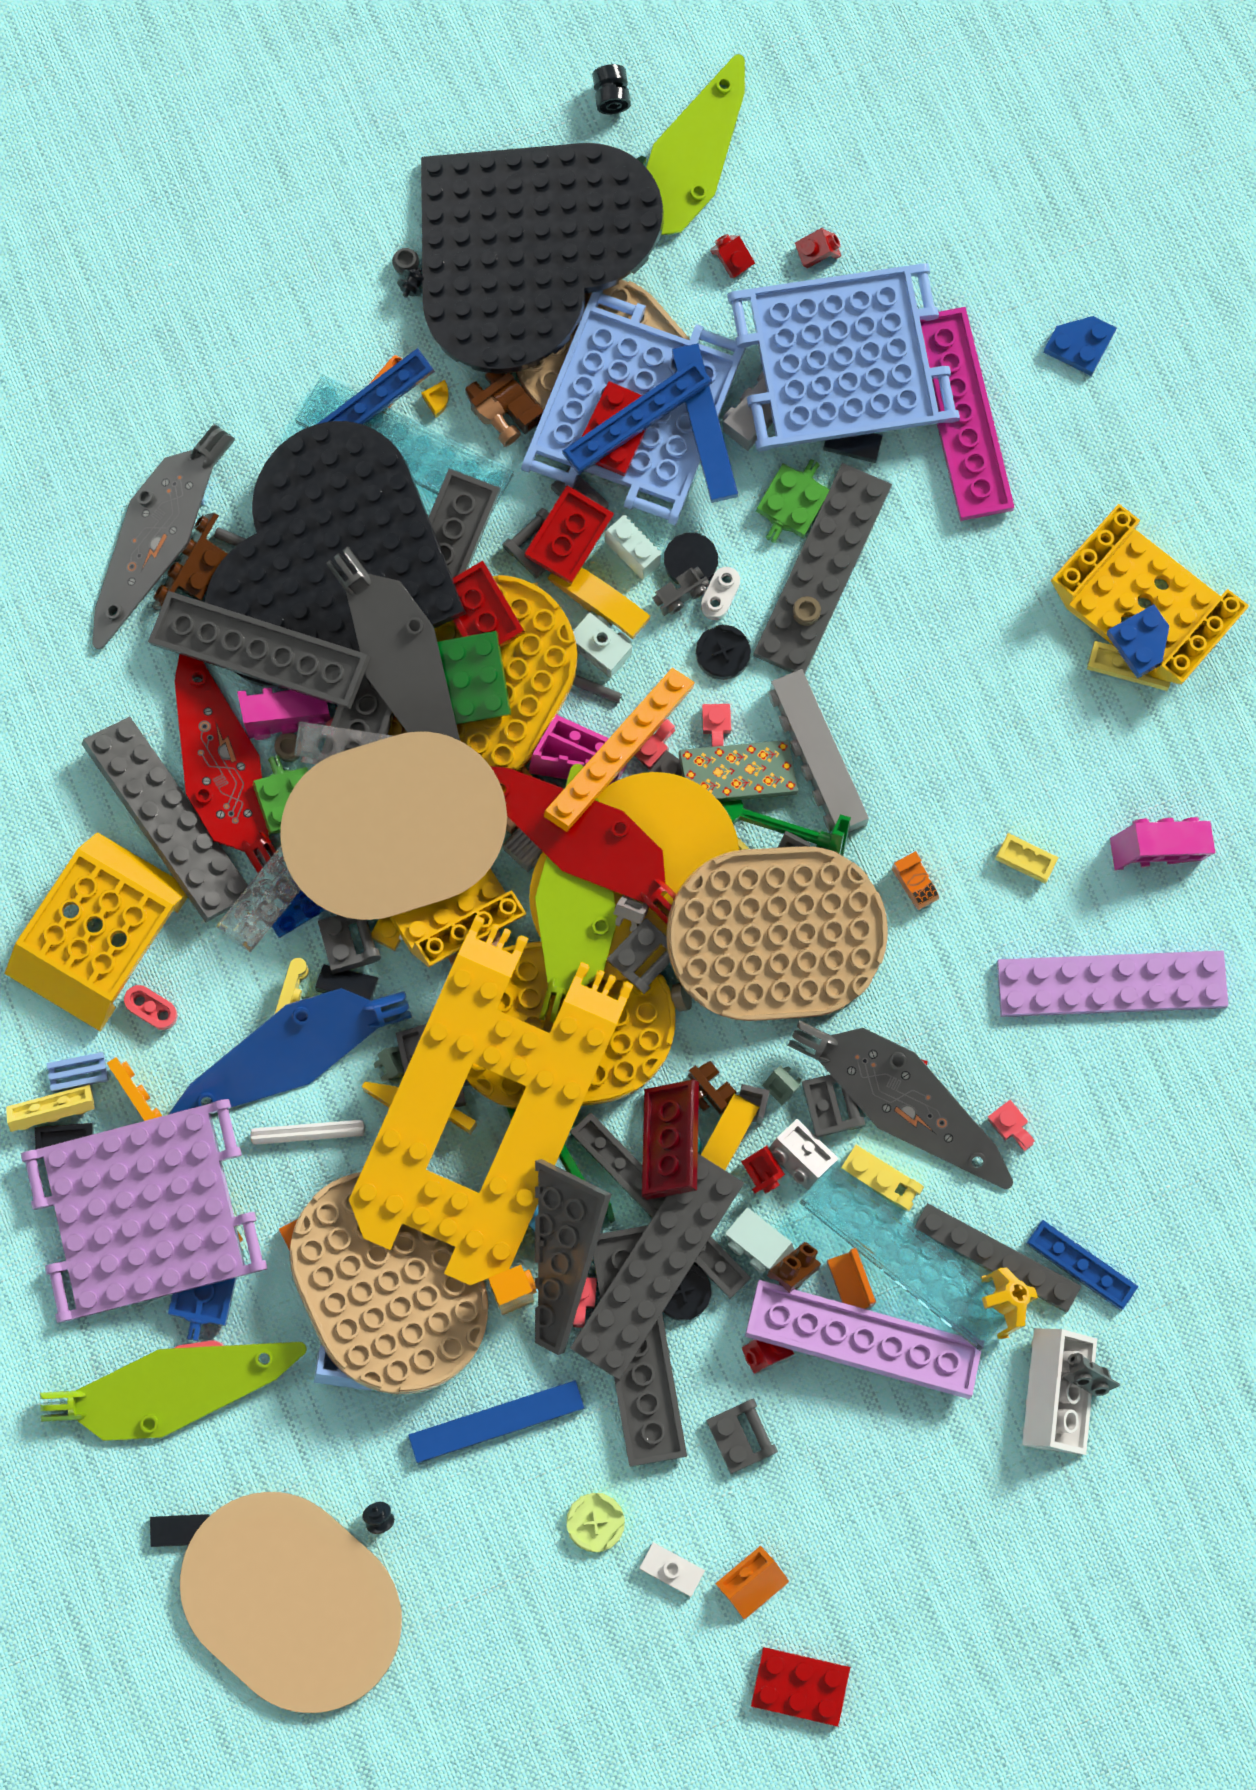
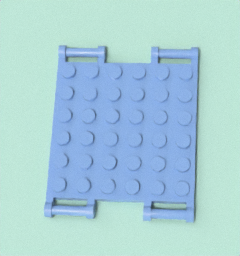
M923 263L745 289L727 294L728 303L732 305L738 336L735 338L737 348H747L758 344L767 392L747 397L748 407L752 409L757 441L755 442L757 451L762 452L772 448L930 424L953 423L960 420L959 411L955 410L949 380L951 376L950 367H929L920 320L930 321L939 317L938 308L934 306L928 277L930 274L929 264ZM913 276L918 277L924 306L921 309L917 308L911 278ZM744 301H750L756 333L748 334L742 305ZM932 379L939 380L945 411L938 412ZM763 404H770L776 437L768 438L762 409Z
M603 290L592 292L522 463L521 470L528 473L530 471L564 482L565 486L568 485L573 488L578 473L564 457L562 450L582 437L608 381L644 395L677 372L672 349L697 344L700 340L734 352L732 356L699 344L706 373L712 379L710 389L719 417L746 348H737L735 340L704 330V326L698 324L695 325L690 340L640 323L645 312V305L639 303L634 305L603 294ZM601 304L632 315V317L628 319L597 308V306ZM685 402L648 427L625 477L596 464L585 470V472L630 487L624 503L625 508L630 510L633 508L664 518L668 520L669 524L675 526L700 465ZM538 454L571 466L569 473L535 461L536 455ZM641 491L674 503L671 510L638 498L637 495Z

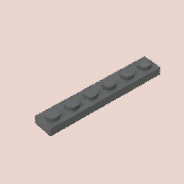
M929 1203L926 1204L913 1229L990 1272L1007 1267L1018 1280L1024 1282L1029 1287H1034L1038 1298L1066 1313L1069 1311L1081 1288L1077 1283Z

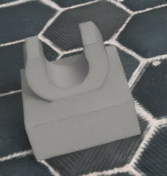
M623 895L616 904L613 913L618 916L616 918V926H620L625 918L631 921L630 931L633 932L647 915L649 907L643 902Z

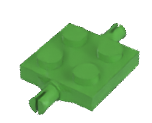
M810 459L803 472L796 471L782 463L755 511L768 518L773 524L766 535L767 540H770L775 532L771 542L776 543L782 530L793 532L802 538L805 536L830 490L812 478L820 466L817 461L812 470H810L815 461Z
M278 755L275 758L273 756L268 759L273 774L269 777L253 781V787L269 835L281 832L282 815L290 793L303 775L308 772L307 767L292 771L283 770Z

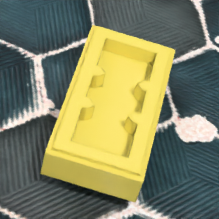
M1008 833L995 860L1046 884L1059 857Z

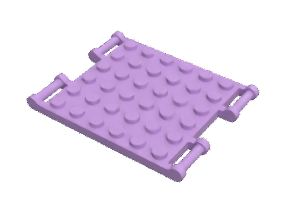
M229 1099L219 1100L211 1104L21 1153L22 1162L26 1164L33 1196L31 1201L32 1210L50 1206L55 1207L66 1261L45 1266L46 1275H50L58 1312L55 1314L57 1323L267 1270L266 1260H262L254 1222L257 1221L255 1212L234 1217L222 1161L242 1156L240 1147L236 1145L229 1109L231 1108ZM213 1113H218L226 1150L221 1152L219 1151L211 1116ZM42 1158L45 1161L52 1196L49 1197L44 1196L37 1160ZM243 1225L251 1259V1263L245 1265L237 1226ZM67 1270L76 1304V1309L69 1310L61 1275V1272Z

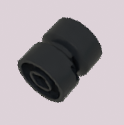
M609 64L595 69L592 77L594 90L596 91L597 110L602 114L612 115L629 109L631 101L629 89L627 88L626 68L618 64Z

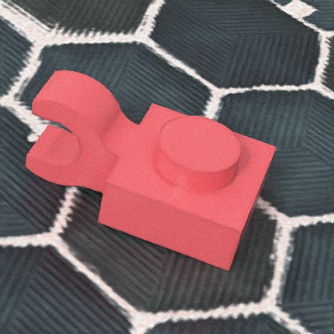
M702 704L703 734H711L712 747L724 746L723 734H731L730 704Z
M666 719L634 757L651 770L664 752L669 750V747L664 742L676 731L674 729L675 725Z
M1011 1100L988 1116V1121L1006 1141L1012 1136L1024 1152L1035 1142L1033 1137L1023 1129L1028 1120Z
M587 1277L573 1322V1327L575 1328L584 1327L586 1308L595 1309L597 1278Z

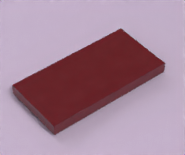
M695 1079L644 1089L642 1197L646 1200L697 1191L699 1082Z

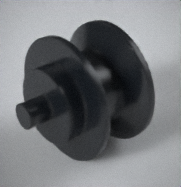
M417 268V270L405 269L403 271L406 277L405 280L400 279L397 281L405 298L408 295L412 297L421 296L422 292L419 287L422 286V280L425 278L422 277V270L420 268Z
M385 1502L370 1504L362 1514L366 1528L372 1534H381L388 1531L395 1522L391 1508Z

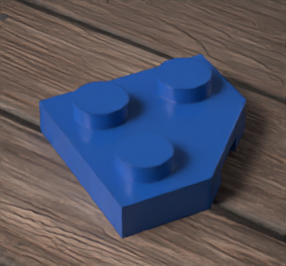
M1094 316L1058 325L1043 353L1092 376L1117 327Z
M1153 604L1110 628L1107 631V636L1138 679L1161 665L1170 626Z

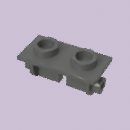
M698 566L694 569L691 567L676 578L681 586L680 588L676 589L672 582H669L655 592L656 595L652 599L657 606L663 604L660 607L663 616L668 613L670 615L677 613L684 607V602L690 598L697 599L707 591L706 587L709 586L706 576L700 579L704 575Z
M1080 1353L1069 1355L1070 1372L1062 1375L1064 1379L1095 1396L1106 1395L1110 1390L1120 1386V1383L1111 1379L1107 1368L1101 1367L1094 1362L1089 1363V1359Z

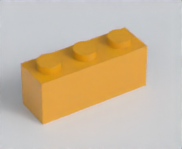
M522 1265L488 1278L502 1315L534 1302L533 1294L537 1293L536 1284L530 1270L524 1271Z

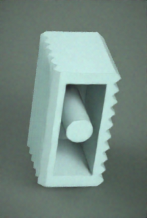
M623 515L605 531V542L642 580L660 565L661 550H657V546H653V542H649V539H646V535H642V531H638V527H634V523H631V519H627V516Z

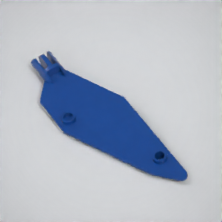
M340 988L286 1004L191 1082L168 1115L224 1099H229L231 1107H235L310 1084L378 1028L412 1018L411 1012L407 1011L409 1004L405 1000V991L369 1000ZM205 1097L211 1098V1101L207 1104L201 1102Z

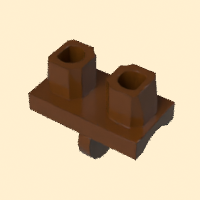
M711 1061L701 1065L699 1068L696 1065L688 1071L689 1074L687 1076L690 1080L695 1079L699 1082V1107L703 1112L710 1107L704 1100L706 1098L718 1114L721 1115L727 1108L734 1093L736 1094L737 1092L728 1082H725L717 1090L711 1085L710 1081L720 1073Z
M804 1242L771 1268L767 1276L770 1279L779 1281V1285L783 1286L789 1293L794 1289L797 1290L806 1279L819 1270L821 1263L815 1259L818 1251L807 1242Z

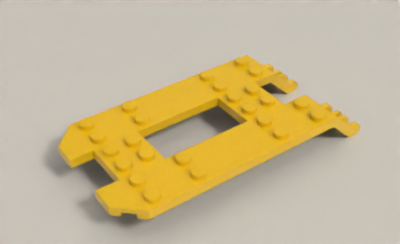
M477 915L457 954L349 1198L364 1239L391 1250L401 1225L405 1224L455 1246V1249L444 1274L468 1285L481 1282L510 1269L538 1205V1198H535V1187L538 1186V1171H535V1160L543 1159L553 1165L556 1164L634 985L627 981L624 982L618 1000L613 999L607 995L610 988L612 989L615 976L610 974L602 993L597 992L605 972L602 970L597 971L592 988L581 985V982L586 977L590 967L588 964L581 962L550 1033L498 1011L499 1003L529 938L522 935L519 936L513 953L506 952L502 948L505 942L507 943L511 932L505 928L497 947L493 946L492 943L500 925L494 923L488 933L487 941H481L476 936L481 931L485 920ZM473 1063L526 1086L479 1193L426 1170Z

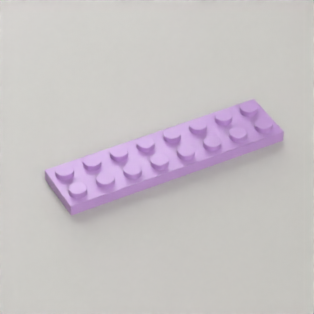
M1224 950L997 960L1001 1017L1216 1009L1229 1006Z
M759 1280L756 1286L744 1336L966 1399H970L973 1395L983 1345L981 1341L795 1289L789 1293L783 1286Z

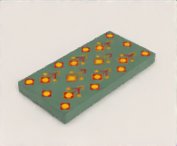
M788 740L683 749L678 753L682 777L704 787L719 802L797 795L798 793Z

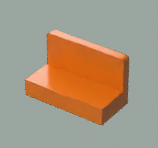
M857 1248L827 1260L841 1303L863 1309L875 1305L876 1300Z
M760 1545L715 1584L742 1618L746 1619L788 1584L789 1580L774 1559Z

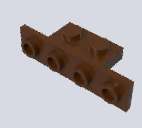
M205 514V516L202 515L194 525L195 533L189 539L187 546L182 550V555L178 562H174L167 572L169 578L164 585H161L156 590L153 597L155 602L152 608L160 610L168 591L175 593L177 588L196 600H202L215 570L228 554L206 539L219 517L218 514Z

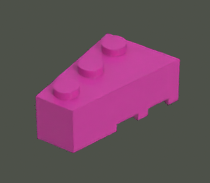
M263 688V694L248 696L246 690L237 691L243 723L249 739L264 740L271 737V734L282 732V734L295 733L298 731V728L308 726L312 729L325 726V723L331 719L326 701L289 689L272 693V688Z
M556 714L532 754L528 773L568 780L571 767L574 764H581L584 767L609 738ZM627 764L610 782V784L620 780L624 770L626 769Z
M1190 817L1174 822V818H1163L1157 822H1149V819L1146 818L1132 821L1131 826L1110 838L1115 870H1123L1130 863L1140 862L1141 867H1150V862L1167 861L1168 865L1202 861L1216 853L1211 821H1199L1198 817Z

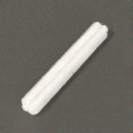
M362 1120L253 1128L250 1135L252 1144L258 1145L363 1136L365 1129Z

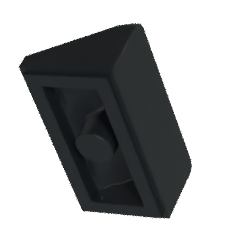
M323 964L315 989L316 992L327 993L342 988L366 999L373 1000L379 978L350 970L333 975L330 965Z

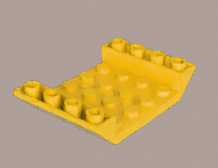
M1118 504L1056 573L1051 582L1067 610L1112 645L1113 643L1107 636V631L1121 623L1122 617H1132L1143 611L1145 608L1138 604V599H1148L1151 605L1154 604L1170 626L1163 661L1159 667L1148 672V674L1156 679L1182 685L1248 609L1249 605L1229 589L1222 596L1213 591L1138 532L1136 528L1140 519ZM1154 580H1164L1168 588L1165 590L1158 589L1154 584Z
M97 832L76 850L14 945L4 974L101 1032L116 1009L113 1002L173 911L178 913L188 897L174 877ZM71 904L77 905L79 912L76 917L66 918L64 916V909ZM93 919H100L103 922L102 929L96 933L88 931V923ZM117 933H123L127 936L126 943L121 947H115L111 943L112 937Z
M490 868L476 884L456 896L390 916L389 918L410 952L427 967H431L459 952L476 915L485 920L481 931L476 936L477 939L481 940L488 936L492 924L500 925L498 929L500 930L524 917L527 913L512 890L507 893L505 892Z

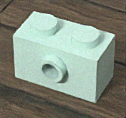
M589 612L573 630L577 652L609 678H612L632 655V642L623 633L619 632L617 634L610 629V624L602 616L597 615L595 617Z
M748 1207L725 1233L729 1241L728 1247L739 1256L743 1253L752 1259L749 1263L762 1274L765 1271L769 1272L771 1268L794 1251L791 1241Z

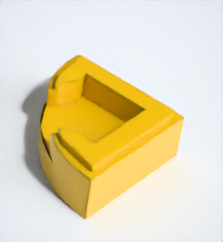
M445 380L421 393L422 398L435 418L443 413L448 404L449 392Z

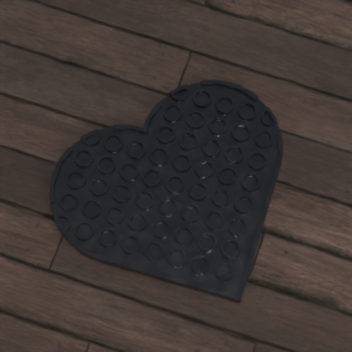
M576 143L421 157L422 277L425 278L422 280L423 311L431 335L440 345L441 349L453 360L471 366L473 370L485 373L519 372L539 365L541 360L552 353L556 354L570 340L571 333L581 321L585 306V293L608 289L619 284V280L629 274H635L649 260V255L655 245H658L664 224V209L660 190L652 174L638 159L629 153L609 145L597 143Z
M348 421L324 422L307 427L286 439L270 455L258 476L253 493L252 514L257 533L239 543L225 556L210 580L205 597V603L360 652L346 590L326 565V562L331 560L345 579L348 580L349 578L334 558L335 555L340 553L354 572L357 573L358 571L343 552V549L348 546L368 574L400 581L434 628L466 615L406 460L397 447L383 434L366 425ZM236 673L244 680L262 687L263 685L270 687H279L243 674Z

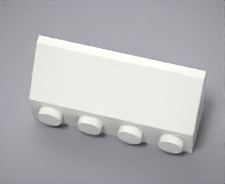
M1034 1328L1022 1445L1041 1450L1086 1455L1092 1394L1064 1379L1062 1375L1070 1372L1068 1357L1071 1354L1080 1353L1089 1359V1363H1095L1097 1338L1064 1329Z

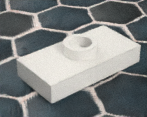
M654 1542L639 1568L692 1597L705 1572L704 1569Z

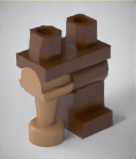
M486 373L485 379L490 383V386L483 390L478 382L475 381L465 388V394L470 401L471 411L478 416L482 423L492 424L500 433L499 441L504 447H507L520 437L521 432L515 425L508 426L502 416L507 413L521 431L527 434L539 424L544 410L533 402L520 384L514 380L511 373Z

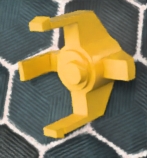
M1006 1267L981 1276L979 1279L981 1284L993 1280L996 1288L993 1294L983 1297L982 1302L985 1309L994 1308L1005 1317L1008 1328L997 1334L998 1339L1009 1338V1334L1025 1326L1027 1304L1038 1298L1034 1287H1029L1024 1282L1018 1280Z

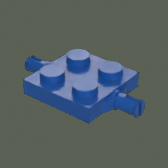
M237 1278L172 1294L168 1314L184 1318L190 1322L186 1339L192 1340L193 1338V1341L198 1342L202 1325H227Z

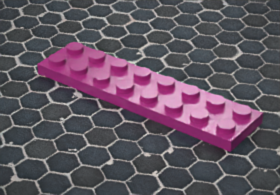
M966 307L940 311L937 319L930 321L920 320L929 367H950L951 376L949 380L955 410L959 411L960 420L957 422L937 423L959 519L964 521L1014 511L1015 506ZM932 379L938 412L945 411L939 380Z

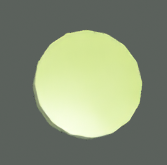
M590 1493L581 1496L572 1504L567 1514L566 1527L570 1538L578 1547L588 1552H602L611 1549L620 1540L624 1532L625 1518L620 1505L613 1498L603 1493Z

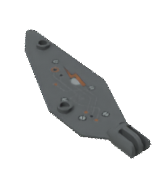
M799 1020L797 1027L800 1030L794 1031L792 1037L795 1040H790L787 1046L819 1061L878 1129L1003 1189L1012 1187L1013 1179L997 1146L915 1052L863 1027L829 1035ZM980 1157L983 1163L975 1164L972 1159Z

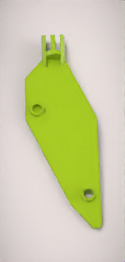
M740 54L734 55L653 144L646 168L655 179L663 202L664 224L661 235L681 233L715 196L745 94V59ZM720 85H725L727 89L721 88Z
M574 764L571 767L566 786L583 768L581 764ZM546 856L535 896L548 983L539 1019L545 1021L551 997L554 995L556 998L550 1017V1022L554 1023L560 1011L563 998L568 993L580 963L584 962L590 967L581 985L587 986L593 982L597 971H604L616 928L617 915L613 914L615 900L612 890L563 872Z
M303 1342L158 1349L77 1390L39 1392L40 1399L68 1398V1401L40 1404V1411L68 1410V1413L42 1415L40 1416L41 1422L77 1420L103 1441L162 1438L276 1380L306 1353L307 1347ZM260 1354H268L270 1361L262 1363L259 1359Z

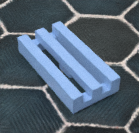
M103 1052L46 1063L52 1093L109 1081ZM99 1061L100 1063L97 1065L55 1073L56 1069ZM101 1071L99 1076L59 1084L56 1081L57 1079Z

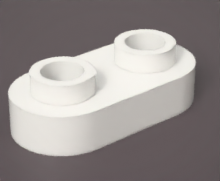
M722 567L714 573L701 602L702 613L708 619L719 620L727 614L740 587V575L735 569ZM728 576L732 581L724 583L722 578ZM717 600L720 602V605L713 607L710 602Z

